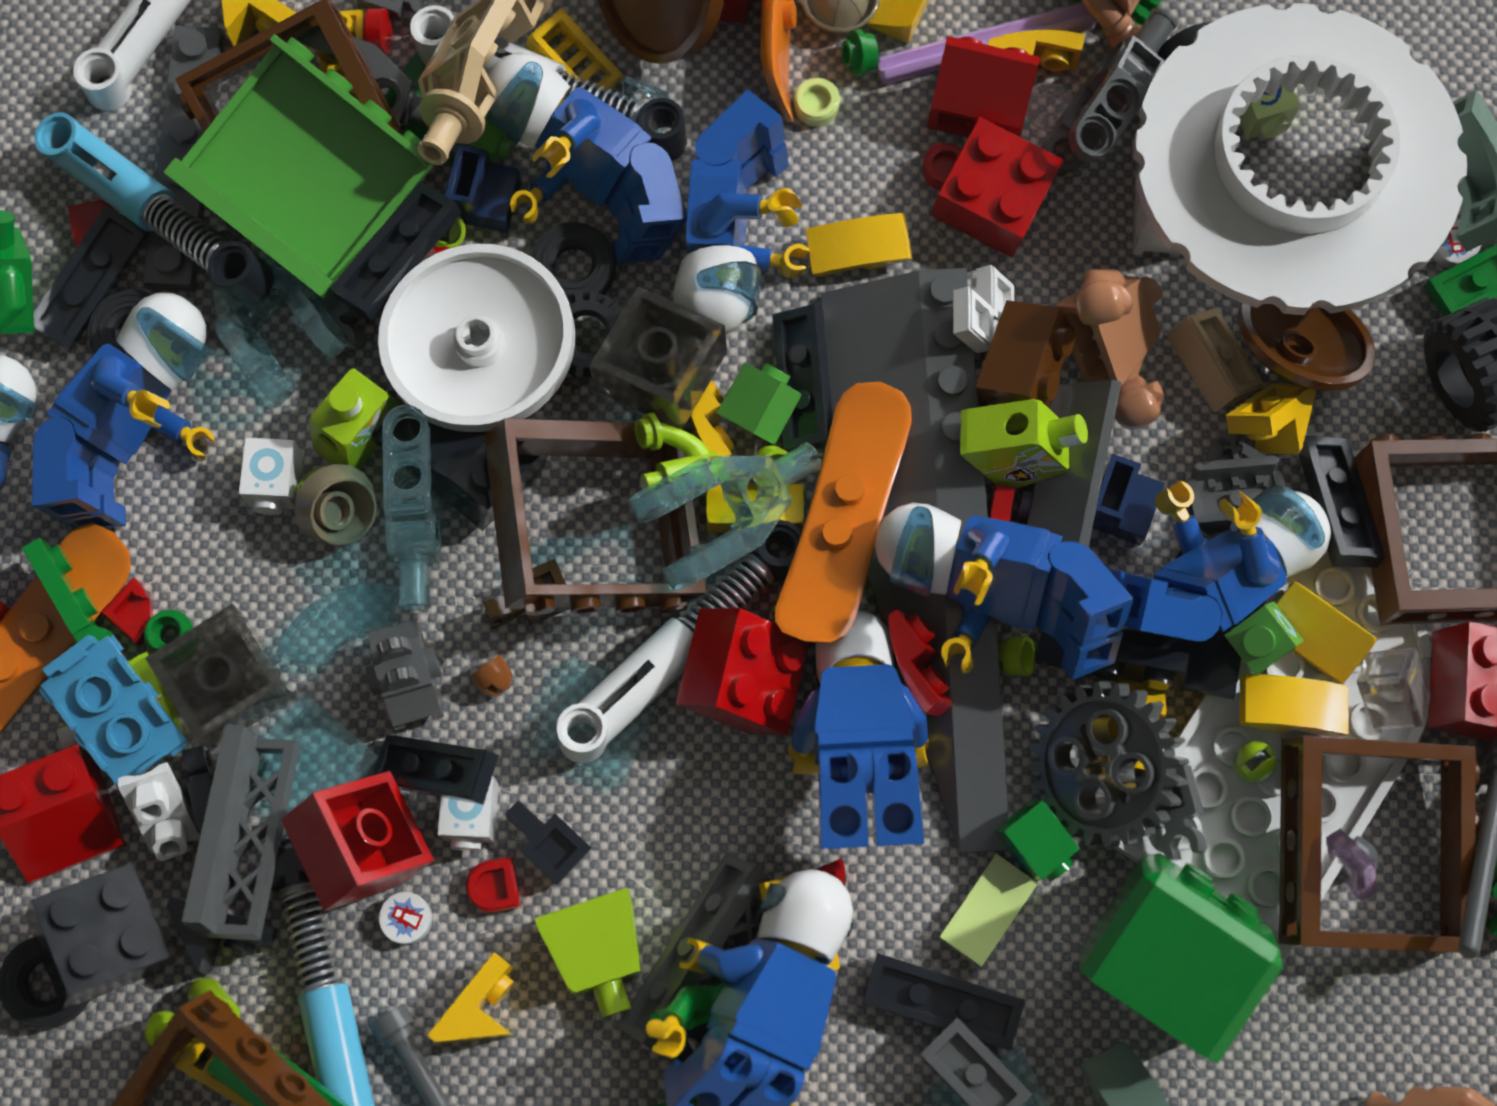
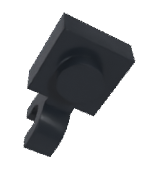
M519 800L505 813L506 818L530 839L520 852L556 886L592 850V847L556 814L544 824Z

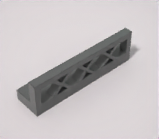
M225 725L182 917V923L201 937L261 940L284 828L281 819L287 814L300 750V744L296 740L257 739L244 725ZM261 753L283 754L280 769L263 782L257 774ZM266 796L272 804L270 817L253 830L247 822L249 809ZM256 845L262 853L260 865L243 879L236 870L239 857ZM245 894L251 902L247 925L225 924L228 907Z
M725 853L631 1001V1009L624 1012L616 1027L652 1050V1047L659 1039L649 1037L646 1031L648 1022L652 1020L651 1014L668 1007L679 990L685 986H698L701 980L711 976L713 985L726 984L727 981L710 973L699 974L679 967L680 961L689 963L695 956V947L686 944L689 938H693L723 950V945L728 937L740 933V947L749 945L751 941L755 938L757 939L760 923L765 913L763 908L761 913L751 916L750 902L759 889V883L772 879L755 866ZM660 1055V1056H662L663 1058H665L666 1060H668L669 1062H671V1063L674 1062V1060L672 1059V1057H667V1056H664V1055Z

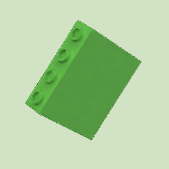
M274 34L270 38L274 46L182 161L175 157L163 173L314 292L327 300L332 294L330 287L434 165L419 155L417 146L422 141L419 137L409 130L403 136L388 125L392 117L370 99L364 105L349 94L353 86L332 68L324 74L310 63L315 56L293 37L285 43Z

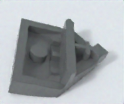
M1226 428L1210 452L1201 462L1198 461L1194 466L1191 477L1186 482L1194 492V501L1188 507L1189 515H1195L1200 530L1231 529L1232 522L1220 512L1219 502L1224 498L1237 509L1241 504L1240 491L1259 505L1262 512H1264L1265 502L1269 497L1286 492L1283 474L1277 470L1280 459L1275 455H1263L1240 440L1241 434H1228V428Z

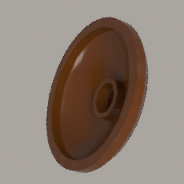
M1242 302L1239 305L1237 314L1238 325L1250 351L1270 371L1293 384L1321 391L1344 390L1361 383L1374 365L1376 351L1373 339L1364 323L1351 309L1329 313L1325 309L1317 307L1308 310L1305 315H1292L1282 313L1273 304H1263L1258 308Z

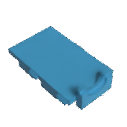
M87 635L42 669L47 677L51 678L41 684L42 688L39 689V692L48 704L54 703L52 705L70 729L77 733L74 738L82 749L89 752L101 770L106 771L118 787V778L126 775L137 776L144 774L170 753L174 757L187 747V739L157 701L158 693L148 681L144 683L121 653L123 647L114 635L111 637L106 636L100 641L95 636Z

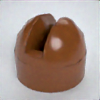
M499 654L468 678L483 695L498 697L502 695L503 691L510 688L513 674L507 662Z

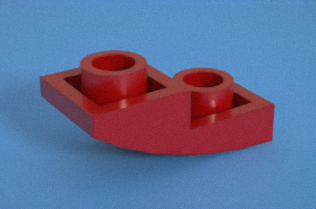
M896 609L888 615L892 646L898 666L907 686L924 713L939 717L954 704L945 693L950 688L945 678L934 666L929 665L927 668L924 666L939 654L930 641L935 637V634L919 614L915 613L911 616Z

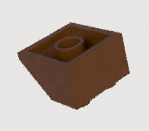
M1006 300L975 386L989 406L1036 399L1041 400L1048 407L1049 402L1055 399L1059 390V374L1064 359L1071 354L1075 343V330L1059 307Z

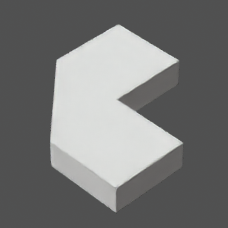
M992 265L976 269V292L969 286L953 290V334L975 353L989 350L1006 300L1014 301V285Z

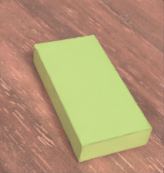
M995 854L938 939L981 968L1038 885V882L998 854Z

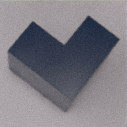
M458 144L445 196L457 203L461 211L459 217L465 225L508 233L513 216L510 208V199L514 193L519 191L522 181L519 168L490 163L487 150Z
M1112 453L1104 467L1092 528L1141 546L1147 537L1157 508L1155 498L1163 490L1165 483L1139 474L1141 463Z

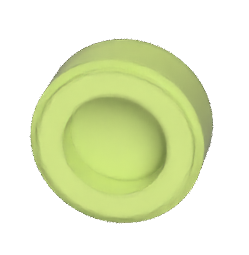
M811 78L798 86L794 95V111L802 123L812 127H822L828 125L837 117L840 106V94L833 83L823 78Z

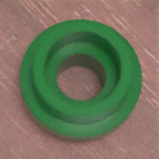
M860 29L851 30L847 40H844L841 45V59L844 67L849 68L855 77L865 76L868 71L876 69L879 54L874 35L872 33L864 34Z
M177 610L158 612L150 618L144 630L146 646L153 654L163 659H175L184 655L191 648L195 639V629L192 621L185 614ZM170 628H177L179 632L177 639L172 643H164L163 635L165 631Z

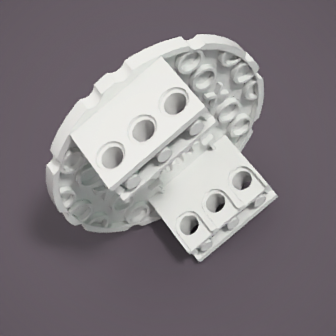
M1293 3L1286 10L1274 9L1269 4L1223 16L1197 31L1193 44L1178 46L1162 64L1152 80L1138 114L1140 121L1133 140L1136 178L1132 254L1142 255L1143 251L1170 253V257L1178 258L1182 254L1186 259V269L1209 287L1229 298L1256 308L1263 304H1273L1282 313L1305 315L1312 308L1319 307L1329 313H1337L1379 300L1401 287L1409 278L1408 275L1413 276L1417 269L1421 270L1445 241L1462 205L1463 197L1458 192V184L1467 175V155L1461 152L1458 147V138L1463 133L1462 125L1450 96L1428 64H1420L1413 60L1410 56V47L1386 29L1365 18L1343 10L1330 14L1323 13L1313 4ZM1298 84H1303L1307 94H1312L1319 87L1323 88L1325 99L1330 100L1338 95L1342 98L1341 108L1343 110L1355 108L1358 111L1354 121L1357 124L1367 123L1364 138L1369 140L1367 148H1370L1368 152L1369 156L1372 157V164L1368 171L1371 176L1360 192L1354 191L1346 203L1340 198L1336 199L1329 211L1322 202H1317L1312 211H1307L1303 201L1298 200L1291 208L1287 207L1284 195L1279 194L1270 199L1267 197L1268 186L1266 184L1253 186L1250 183L1254 172L1252 170H1240L1245 157L1244 154L1235 152L1240 142V137L1235 135V132L1240 124V115L1246 112L1250 102L1258 103L1264 91L1273 96L1276 95L1280 85H1283L1291 93L1294 92Z

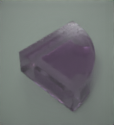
M1341 828L1327 836L1328 854L1331 860L1337 857L1350 875L1343 882L1352 894L1362 902L1376 893V862Z

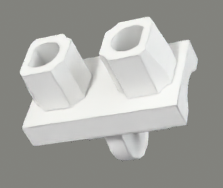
M168 762L160 764L142 775H126L118 778V789L151 854H155L157 860L164 861L185 854L188 851L187 842L200 838V833L196 829L194 815Z

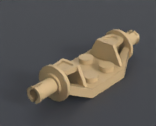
M477 0L453 18L418 80L423 98L420 102V114L423 121L429 127L423 140L417 146V151L424 160L434 165H442L443 162L447 161L455 143L469 144L479 139L485 130L484 117L498 95L483 68L498 48L494 40L497 36L511 43L534 28L538 18L545 15L549 10L552 0Z

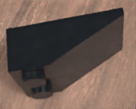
M404 403L372 435L371 440L481 531H484L494 520L484 435L488 431L463 432L446 429L421 418ZM518 455L522 489L545 466L548 456Z

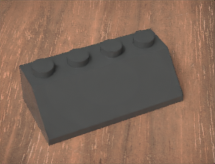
M1102 380L1059 385L1058 393L1055 399L1049 402L1048 408L1059 418L1080 414L1087 426L1088 439L1084 444L1069 447L1070 467L1066 473L1032 483L1031 490H1022L1017 517L1025 519L1024 525L1043 528L1051 533L1063 536L1062 542H1077L1085 545L1087 548L1089 547L1121 381Z

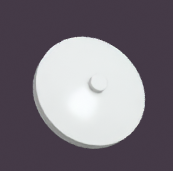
M495 244L461 245L446 249L425 259L407 273L397 284L381 316L378 333L379 355L385 374L396 394L414 413L430 423L446 429L463 432H484L491 430L504 418H527L550 400L559 389L568 373L574 355V319L567 297L559 282L548 269L531 256L510 247Z

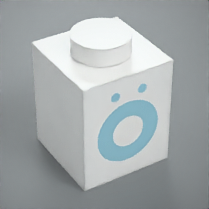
M245 438L239 495L249 507H253L252 510L254 512L265 515L282 514V509H294L297 495L295 490L301 480L303 453L295 441Z
M493 776L484 805L441 797L438 836L444 841H451L450 849L481 851V843H494L499 784Z

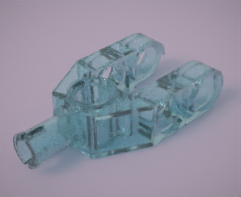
M218 231L227 240L233 241L229 231ZM268 263L273 269L274 285L269 295L255 304L238 302L215 284L214 281L211 283L216 334L254 391L268 405L277 408L295 392V388L256 330L259 322L275 314L281 303L285 301L294 314L291 317L294 324L305 330L313 343L328 356L325 359L326 361H332L349 344L315 292L293 274Z
M400 405L387 413L382 426L383 504L386 548L389 558H391L395 566L399 567V609L420 611L431 607L429 601V567L433 564H440L442 498L431 489V450L428 421L422 411L415 406ZM413 418L421 426L417 437L406 442L396 439L393 435V430L397 422L401 419ZM412 465L419 468L421 471L420 480L404 466Z
M804 442L798 448L775 461L772 456L701 457L629 498L628 501L636 518L639 519L640 523H646L671 512L720 484L724 500L735 514L736 520L730 525L732 530L707 544H696L690 547V554L675 561L668 567L662 568L671 590L675 591L691 586L763 545L792 501L788 493V486L813 472L819 471L822 467L820 458L813 461L809 459L818 454L811 444ZM751 478L754 479L758 488L757 496L753 501H751L747 493V484Z

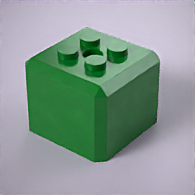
M1161 853L1142 856L1081 946L1079 971L1091 982L1205 1059L1218 1064L1283 969L1279 947L1270 926L1263 922L1256 914L1258 910L1252 904L1233 892L1227 898L1215 890V887L1211 885L1213 880L1198 868L1189 863H1186L1182 868L1173 861L1168 860Z

